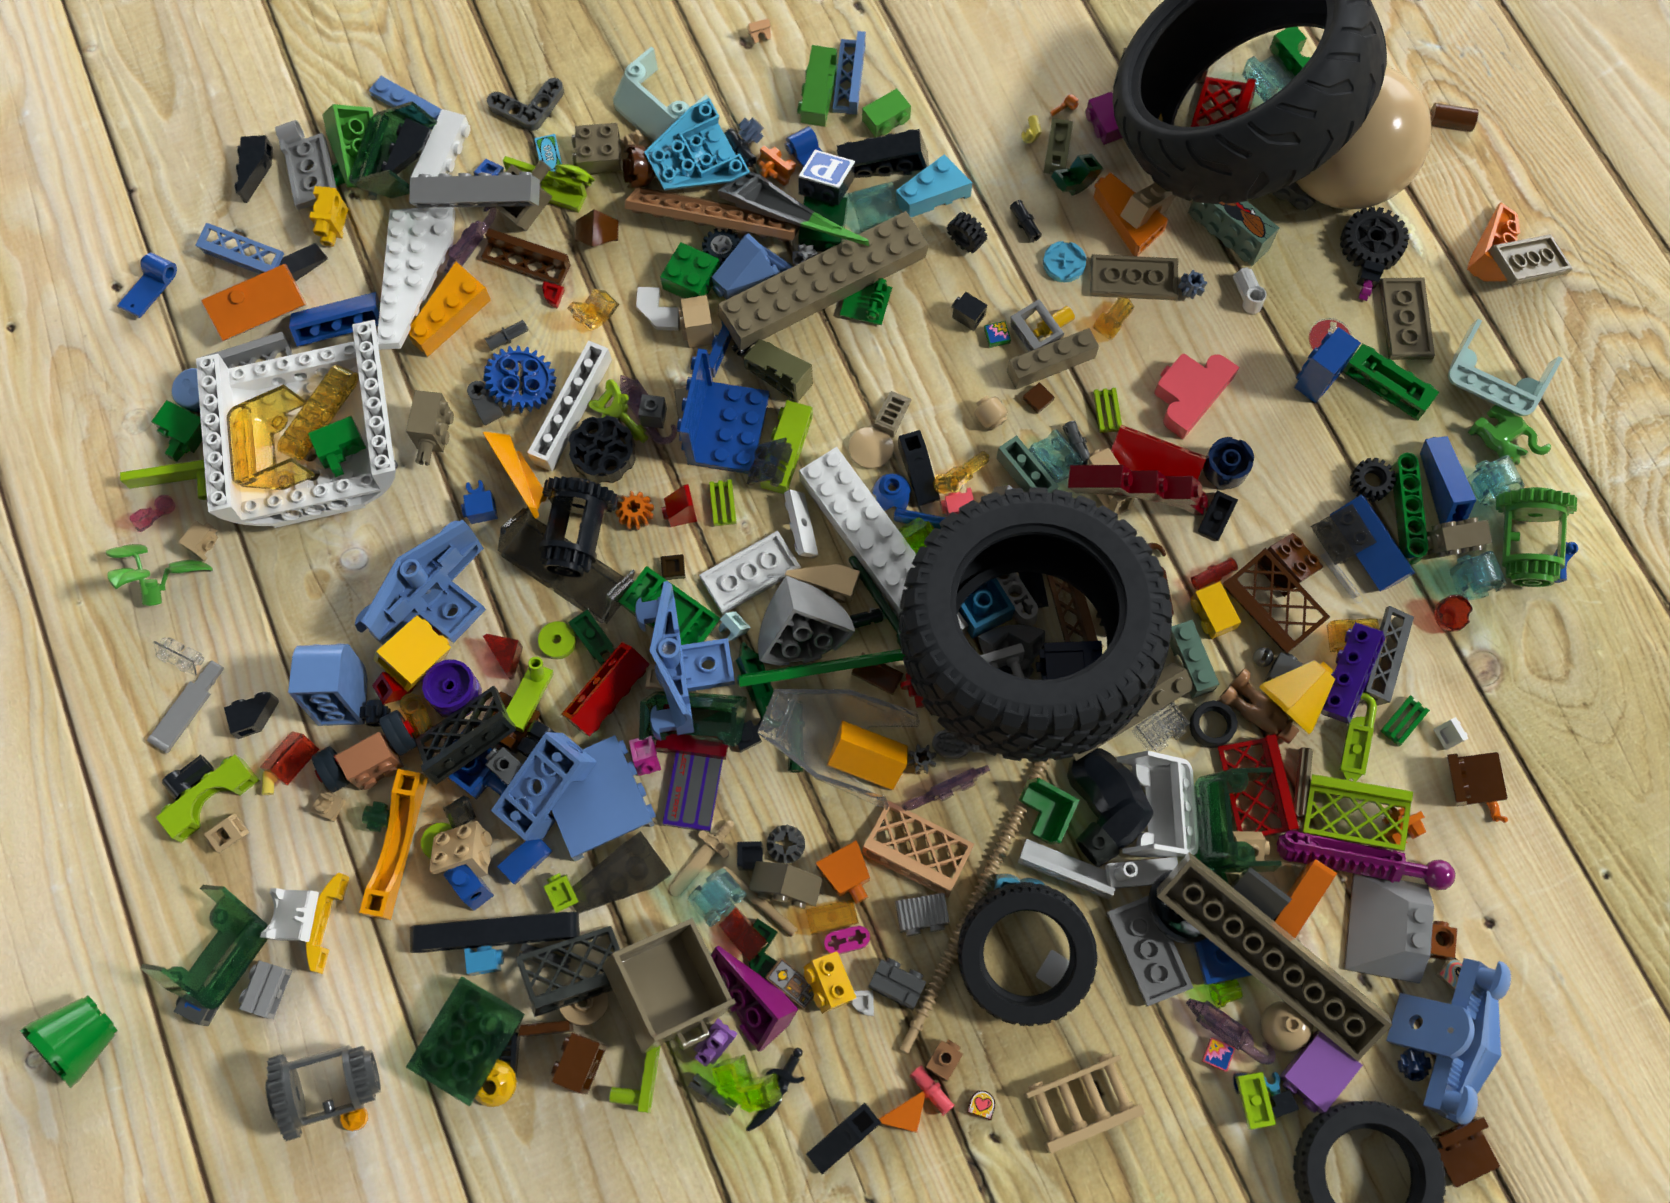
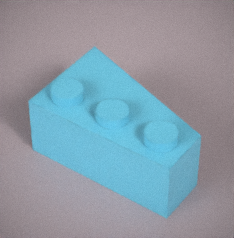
M944 154L896 190L895 205L902 212L907 211L912 218L934 210L936 206L951 204L953 200L962 197L964 199L971 197L972 182Z

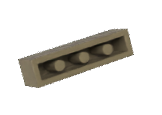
M1087 328L1010 359L1007 373L1017 390L1096 358L1099 345L1090 328Z

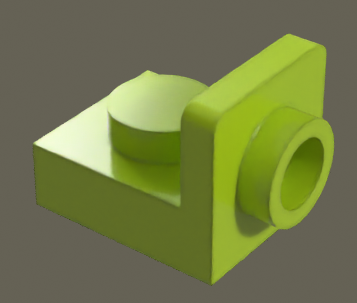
M558 873L547 879L549 884L543 887L556 913L579 902L568 875L562 877Z

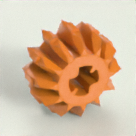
M630 491V497L627 498L625 495H622L623 502H617L618 510L615 511V514L620 518L619 522L621 525L626 524L629 530L635 525L636 529L639 530L640 524L648 526L647 519H653L652 511L654 510V505L650 503L651 500L648 496L643 497L642 492L634 496V493Z

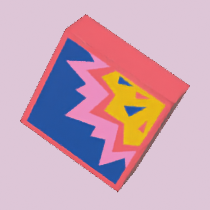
M1211 1037L1201 1062L1227 1072L1235 1047Z

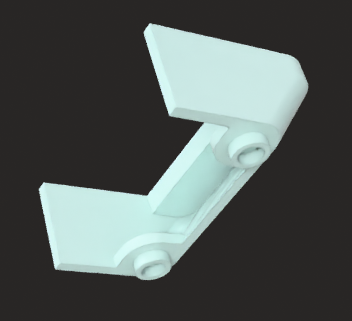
M650 47L626 67L613 97V103L616 111L654 143L690 106L683 101H675L666 107L641 85L642 82L658 70L654 48ZM704 95L695 104H698L708 99L709 97L707 95Z
M1477 319L1469 327L1453 357L1448 372L1449 381L1453 385L1518 416L1531 414L1539 404L1563 358L1558 356L1549 362L1539 381L1532 378H1523L1516 386H1513L1475 368L1477 356L1468 346L1482 320Z

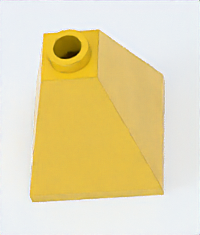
M1314 660L1262 683L1259 688L1304 731L1310 734L1316 725L1335 681V678L1331 675L1334 671L1324 661L1319 664Z

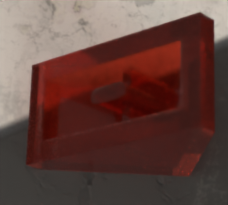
M485 634L483 637L510 680L513 679L523 649L522 644L516 639Z

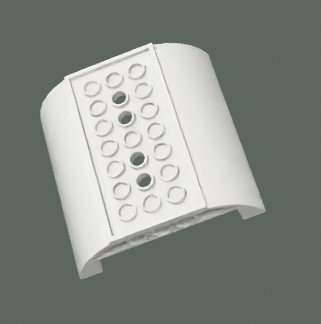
M375 320L352 324L353 342L228 369L219 354L196 358L207 504L210 514L233 523L252 526H274L277 528L366 508V504L376 500L390 488L395 479L396 469ZM304 400H311L308 405L301 406ZM352 416L366 449L345 457L347 461L340 463L344 474L335 477L331 468L324 469L318 456L314 461L308 462L307 459L311 455H317L308 433ZM313 418L311 423L303 424L305 419ZM313 474H320L316 480H309Z

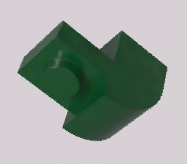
M1092 153L1078 155L1069 168L1055 170L1051 178L1062 192L1069 191L1073 196L1088 188L1104 168Z

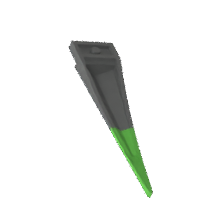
M750 171L749 174L725 184L718 190L719 198L735 203L738 208L869 246L868 239L835 224L809 209L760 174Z

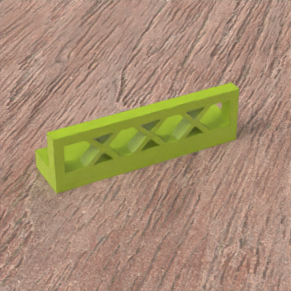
M507 156L503 159L506 171L511 165H514L523 172L530 173L536 167L535 165ZM549 171L540 183L541 187L552 196L548 203L579 213L587 197L583 181Z

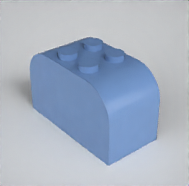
M314 644L297 646L293 652L288 689L290 696L318 726L365 724L363 718H360V707L366 706L367 672L364 664L350 645Z

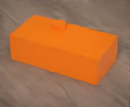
M286 264L201 300L223 341L307 305Z

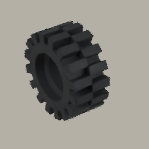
M959 212L947 225L948 235H951V240H955V244L957 246L960 245L962 250L965 249L968 253H974L987 240L988 235L985 233V228L981 227L982 224L977 222L975 217L972 218L969 213L966 215L965 212Z
M1367 458L1365 462L1364 460L1361 461L1350 476V486L1354 485L1351 489L1353 493L1358 491L1357 497L1363 495L1366 500L1370 498V502H1375L1376 499L1378 501L1382 500L1392 490L1396 478L1393 477L1395 472L1394 470L1389 471L1392 466L1390 464L1385 466L1386 461L1383 459L1379 463V458H1374L1372 461L1371 458ZM1373 473L1377 475L1381 481L1380 485L1377 487L1369 485L1364 479L1365 474Z

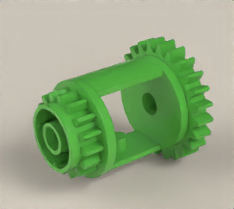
M1540 487L1523 488L1517 491L1511 490V492L1498 494L1496 496V510L1499 513H1504L1502 566L1506 568V578H1510L1511 583L1518 586L1547 587L1553 585L1554 581L1560 579V570L1565 568L1567 516L1577 511V497L1570 495V493H1563V491ZM1512 519L1525 522H1552L1559 520L1557 556L1535 553L1510 555L1511 541H1520V532H1511Z

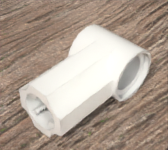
M1248 267L1242 268L1234 273L1233 279L1243 299V309L1247 313L1256 314L1262 309L1267 294L1265 289L1259 286L1252 269Z

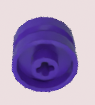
M455 659L443 660L434 664L427 671L423 679L422 690L426 700L435 711L445 718L482 694L481 685L471 669L465 663Z

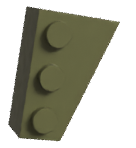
M759 339L744 357V365L747 370L796 403L800 401L813 385L812 364L775 347L770 342Z

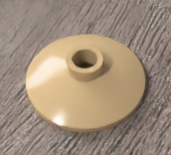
M572 979L569 980L564 986L570 985ZM606 992L583 1000L587 1003L586 1007H580L577 1002L560 1008L559 1011L566 1020L574 1025L587 1026L594 1024L603 1017L607 1010L608 994Z

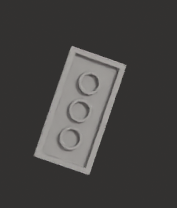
M1149 896L1106 913L1146 1007L1193 988L1173 940L1164 935L1152 919L1148 903Z

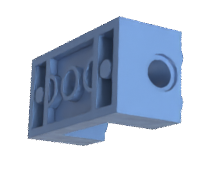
M545 732L491 811L525 841L543 839L556 821L550 814L554 805L571 782L584 781L597 761L564 733ZM537 779L542 783V790L539 793H536L533 788V784Z

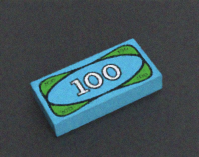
M555 134L534 138L539 161L541 159L552 168L550 171L555 172V165L562 164Z

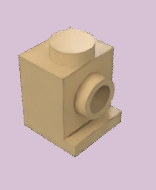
M195 521L179 540V543L205 561L207 559L205 556L206 552L214 547L218 539L215 535L218 530L207 522L202 525Z
M235 813L211 828L204 835L207 838L208 846L212 850H216L217 853H220L250 832ZM224 830L228 833L230 837H226L224 835Z
M1232 831L1230 854L1235 864H1240V862H1264V855H1269L1270 844L1269 841H1266L1262 832Z

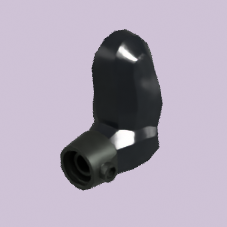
M1096 748L1077 761L1074 759L1070 761L1067 778L1070 786L1087 802L1090 809L1098 817L1096 823L1092 822L1076 839V843L1087 859L1096 867H1100L1119 855L1120 850L1132 844L1145 830L1154 813L1140 783L1131 771L1122 763L1117 762V759L1111 753L1102 748Z

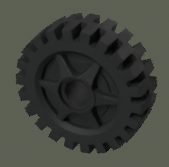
M1370 207L1368 211L1366 208H1363L1360 212L1354 213L1346 223L1340 236V248H1343L1342 253L1343 255H1348L1346 260L1348 262L1354 260L1353 266L1356 268L1359 264L1363 265L1365 260L1384 264V269L1386 270L1394 266L1403 256L1409 240V235H1407L1408 229L1404 227L1405 223L1403 220L1398 222L1399 216L1397 214L1392 217V211L1387 210L1384 213V208L1381 207L1377 211H1375V207Z

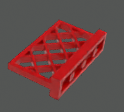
M1206 77L1191 127H1199L1197 121L1205 117L1209 121L1207 125H1212L1230 120L1232 117L1235 118L1250 111L1255 95L1256 80L1248 78L1247 83ZM1215 85L1218 86L1220 90L1211 93L1208 90V86ZM1233 88L1241 90L1239 94L1233 97L1228 92ZM1224 94L1228 100L1219 104L1215 98ZM1211 100L1215 106L1206 111L1203 104ZM1232 104L1235 110L1227 114L1223 108ZM1219 111L1223 117L1214 121L1210 114Z
M1276 734L1268 735L1266 738L1218 746L1237 831H1243L1241 824L1246 817L1258 824L1255 832H1258L1261 827L1266 829L1265 831H1260L1264 837L1288 831H1298L1299 826ZM1262 745L1264 754L1259 761L1247 754L1251 746ZM1247 747L1244 752L1240 750V748ZM1235 750L1242 756L1234 766L1226 760L1224 751ZM1244 757L1257 764L1250 775L1238 768ZM1264 758L1266 761V765L1261 763ZM1227 766H1229V767L1232 768V771L1230 772V774H1229V771H1228V767H1227ZM1259 766L1268 771L1269 778L1265 784L1252 777ZM1235 771L1247 778L1241 789L1231 783L1230 778ZM1249 780L1262 787L1256 798L1243 791ZM1269 782H1271L1272 789L1267 786ZM1233 789L1238 792L1236 796H1234ZM1264 790L1274 795L1275 801L1270 808L1258 801ZM1240 794L1253 801L1246 812L1236 805V800ZM1255 803L1268 811L1261 822L1249 815ZM1275 805L1277 806L1278 813L1273 810ZM1239 813H1241L1242 815H1244V816L1242 817L1241 821H1240V818H1239ZM1272 813L1280 819L1281 828L1271 829L1263 823L1269 814Z

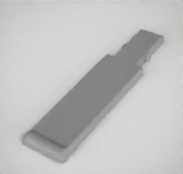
M210 661L204 671L199 674L196 682H189L153 733L148 737L147 742L163 752L169 753L211 695L208 690L215 684L224 667L214 661Z

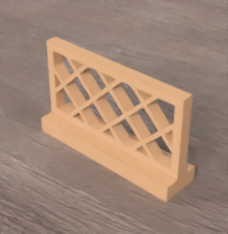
M888 801L863 846L862 855L939 894L944 893L945 897L949 898L974 843ZM889 809L899 813L901 821L889 824L886 817ZM916 822L921 825L923 832L911 835L907 824ZM903 825L907 837L895 840L891 829ZM887 830L891 841L882 844L874 840L878 832ZM933 833L942 835L944 843L932 846L929 835ZM925 836L929 848L916 851L913 839ZM909 841L912 853L905 855L900 853L896 844ZM960 844L967 849L964 855L954 857L950 846ZM946 847L950 859L938 862L934 850ZM930 852L934 864L926 866L920 862L918 855ZM961 860L959 866H957L956 861ZM952 863L955 870L953 878L951 879L943 875L940 866Z

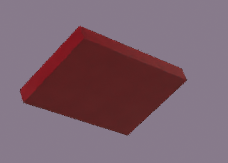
M664 704L663 710L670 709L669 704ZM691 708L693 733L677 735V730L661 732V741H656L655 748L658 751L726 760L734 713Z

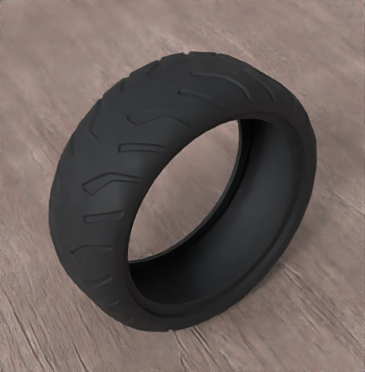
M1164 0L1137 30L1119 63L1113 85V110L1120 134L1143 170L1152 176V180L1166 191H1172L1173 195L1188 201L1193 199V202L1218 204L1219 202H1224L1225 204L1245 202L1247 199L1253 200L1276 192L1318 169L1353 137L1367 118L1379 96L1387 66L1386 39L1381 22L1371 0ZM1306 26L1324 29L1315 52L1302 70L1283 89L1264 103L1242 115L1220 123L1199 127L1174 126L1178 109L1190 88L1211 65L1226 53L1257 36L1283 28ZM1160 114L1162 115V121L1159 120Z

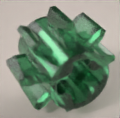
M374 801L373 806L365 807L362 822L367 824L366 829L381 832L382 827H388L390 810L387 809L388 805Z

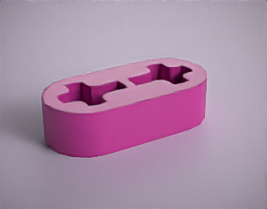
M854 926L834 931L825 937L824 947L829 954L837 951L839 955L860 950L869 944L870 933L863 926ZM856 931H860L861 935H866L862 944H858L857 941L849 942L848 938L855 937ZM832 937H836L838 941L846 940V943L839 945L838 950L828 946V943L832 942Z

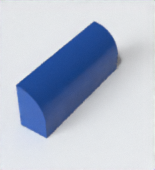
M377 292L291 313L289 328L296 346L352 333V324L375 320V325L378 326L380 301Z
M1363 495L1356 497L1330 514V517L1379 591L1389 589L1415 574V571Z

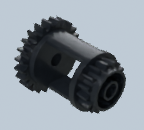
M554 476V479L549 478L545 480L542 493L544 497H548L552 505L544 540L539 544V551L541 552L540 561L542 564H545L544 568L547 571L572 578L583 577L584 572L588 573L590 571L591 564L595 563L597 558L595 551L603 515L606 512L611 513L612 510L615 511L618 497L613 490H608V487H601V484L582 478H566L564 476L559 478ZM570 512L583 515L579 526L577 543L564 541Z

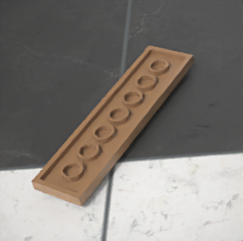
M642 187L636 188L625 200V209L632 210L633 213L641 214L645 212L659 218L666 216L680 222L687 220L701 226L708 224L715 226L717 229L729 228L736 230L738 233L750 232L755 233L759 237H776L780 241H793L800 229L799 225L736 207V205Z

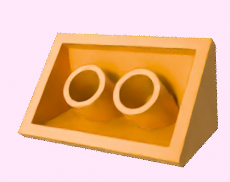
M842 720L827 766L889 790H894L907 766L908 746Z

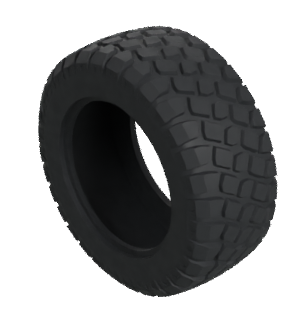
M1030 487L1028 492H1023L1022 488L1007 489L1004 495L994 492L982 496L979 503L972 500L959 507V514L952 512L940 522L941 529L934 528L924 540L926 547L919 548L912 561L915 567L909 569L904 583L907 589H903L900 609L903 611L899 613V631L902 632L899 635L902 654L905 655L903 657L907 674L912 678L910 682L917 696L924 698L921 701L931 716L939 717L937 722L949 733L957 732L959 740L969 746L973 744L979 745L980 751L993 756L998 753L1002 754L1005 759L1021 761L1022 758H1026L1029 762H1044L1048 758L1054 760L1069 758L1075 753L1082 754L1097 747L1098 744H1103L1123 729L1145 704L1159 680L1168 654L1172 630V603L1169 600L1171 597L1167 579L1162 577L1164 576V571L1157 557L1151 556L1153 554L1151 547L1143 537H1136L1137 530L1126 520L1121 519L1118 521V514L1104 505L1099 508L1096 507V501L1081 495L1073 498L1072 493L1055 489L1053 493H1048L1047 488ZM1017 572L1042 573L1071 584L1089 599L1103 622L1107 638V649L1094 663L1075 674L1051 680L1025 679L1005 673L985 661L972 648L964 636L957 613L971 593L996 577Z

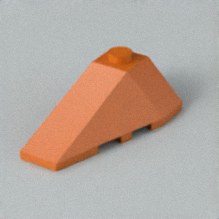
M1499 203L1471 255L1467 270L1473 276L1480 278L1484 282L1507 281L1488 250L1493 245L1518 241L1517 235L1520 234L1518 214L1503 203Z

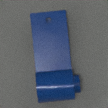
M810 126L786 138L785 148L788 154H793L803 168L814 150L822 151L819 148L816 134Z
M148 253L142 257L140 265L144 275L117 305L118 308L139 318L142 317L165 290L177 273L175 263L154 253Z

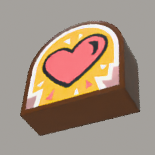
M987 1091L974 1093L970 1098L966 1113L992 1120L995 1109L994 1097Z

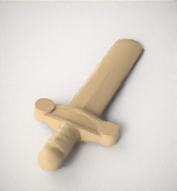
M732 820L726 821L715 836L704 830L698 833L699 838L705 844L671 884L669 892L672 896H680L716 852L724 858L729 856V851L721 841L733 829L734 822Z

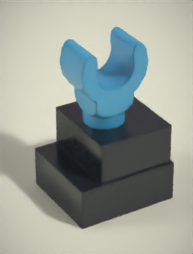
M1277 1072L1272 1073L1274 1078L1273 1084H1269L1264 1076L1266 1087L1269 1093H1271L1269 1099L1274 1118L1299 1110L1290 1090L1281 1093L1279 1086L1280 1076Z

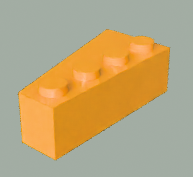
M455 262L411 324L408 336L412 343L427 357L431 355L491 301L486 287L458 262Z

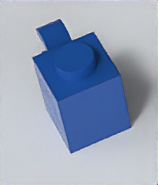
M478 480L479 487L475 490L472 489L469 482L466 483V489L469 494L463 495L464 504H461L463 517L468 518L471 524L498 519L495 498L490 490L485 491V486L481 480Z

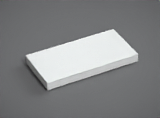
M776 531L699 575V578L723 615L784 580L787 570L801 569V566L780 533Z

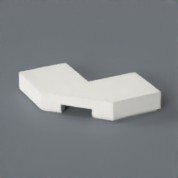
M638 287L637 310L657 330L679 331L678 307H659V287Z

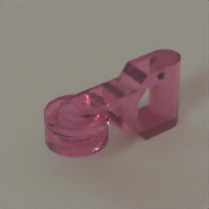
M169 495L158 496L154 502L155 510L149 507L147 509H139L130 516V521L138 532H143L161 516L172 513L175 509L172 497Z

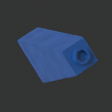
M1448 436L1425 439L1420 456L1439 524L1468 519L1477 499Z

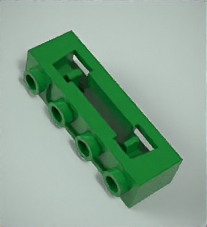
M1363 343L1343 370L1344 374L1416 420L1422 417L1439 393L1431 384L1418 379L1412 372L1404 370L1396 365L1393 360L1385 358L1377 353L1374 348ZM1359 371L1363 375L1370 378V380L1365 379L1363 376L1359 375L1356 372ZM1400 399H1403L1404 401L1412 405L1413 408L1401 402Z

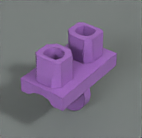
M719 1018L708 1030L710 1037L699 1042L694 1048L698 1052L695 1059L706 1067L709 1063L715 1064L738 1034L730 1030L728 1025H723Z

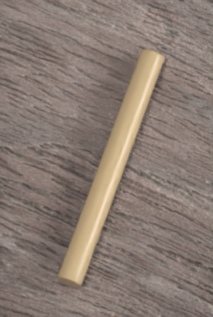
M726 866L719 871L722 877L789 935L793 936L798 931V928L768 902L758 898L756 892L749 890V886Z

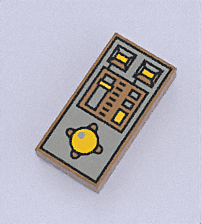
M782 958L777 961L765 977L804 1010L814 998L812 988L805 980V977Z

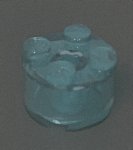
M1509 455L1490 463L1487 460L1478 463L1475 466L1476 471L1467 478L1477 500L1483 506L1496 505V496L1498 494L1511 492V490L1517 491L1525 487Z
M1487 551L1475 557H1471V555L1462 556L1457 559L1458 564L1450 569V575L1459 598L1461 599L1463 596V599L1467 601L1489 596L1488 591L1495 588L1497 592L1505 587L1507 583L1493 551Z
M724 868L719 869L706 878L707 882L702 887L698 885L688 897L691 906L709 927L715 925L721 919L720 916L728 917L737 908L734 904H738L747 896V893Z

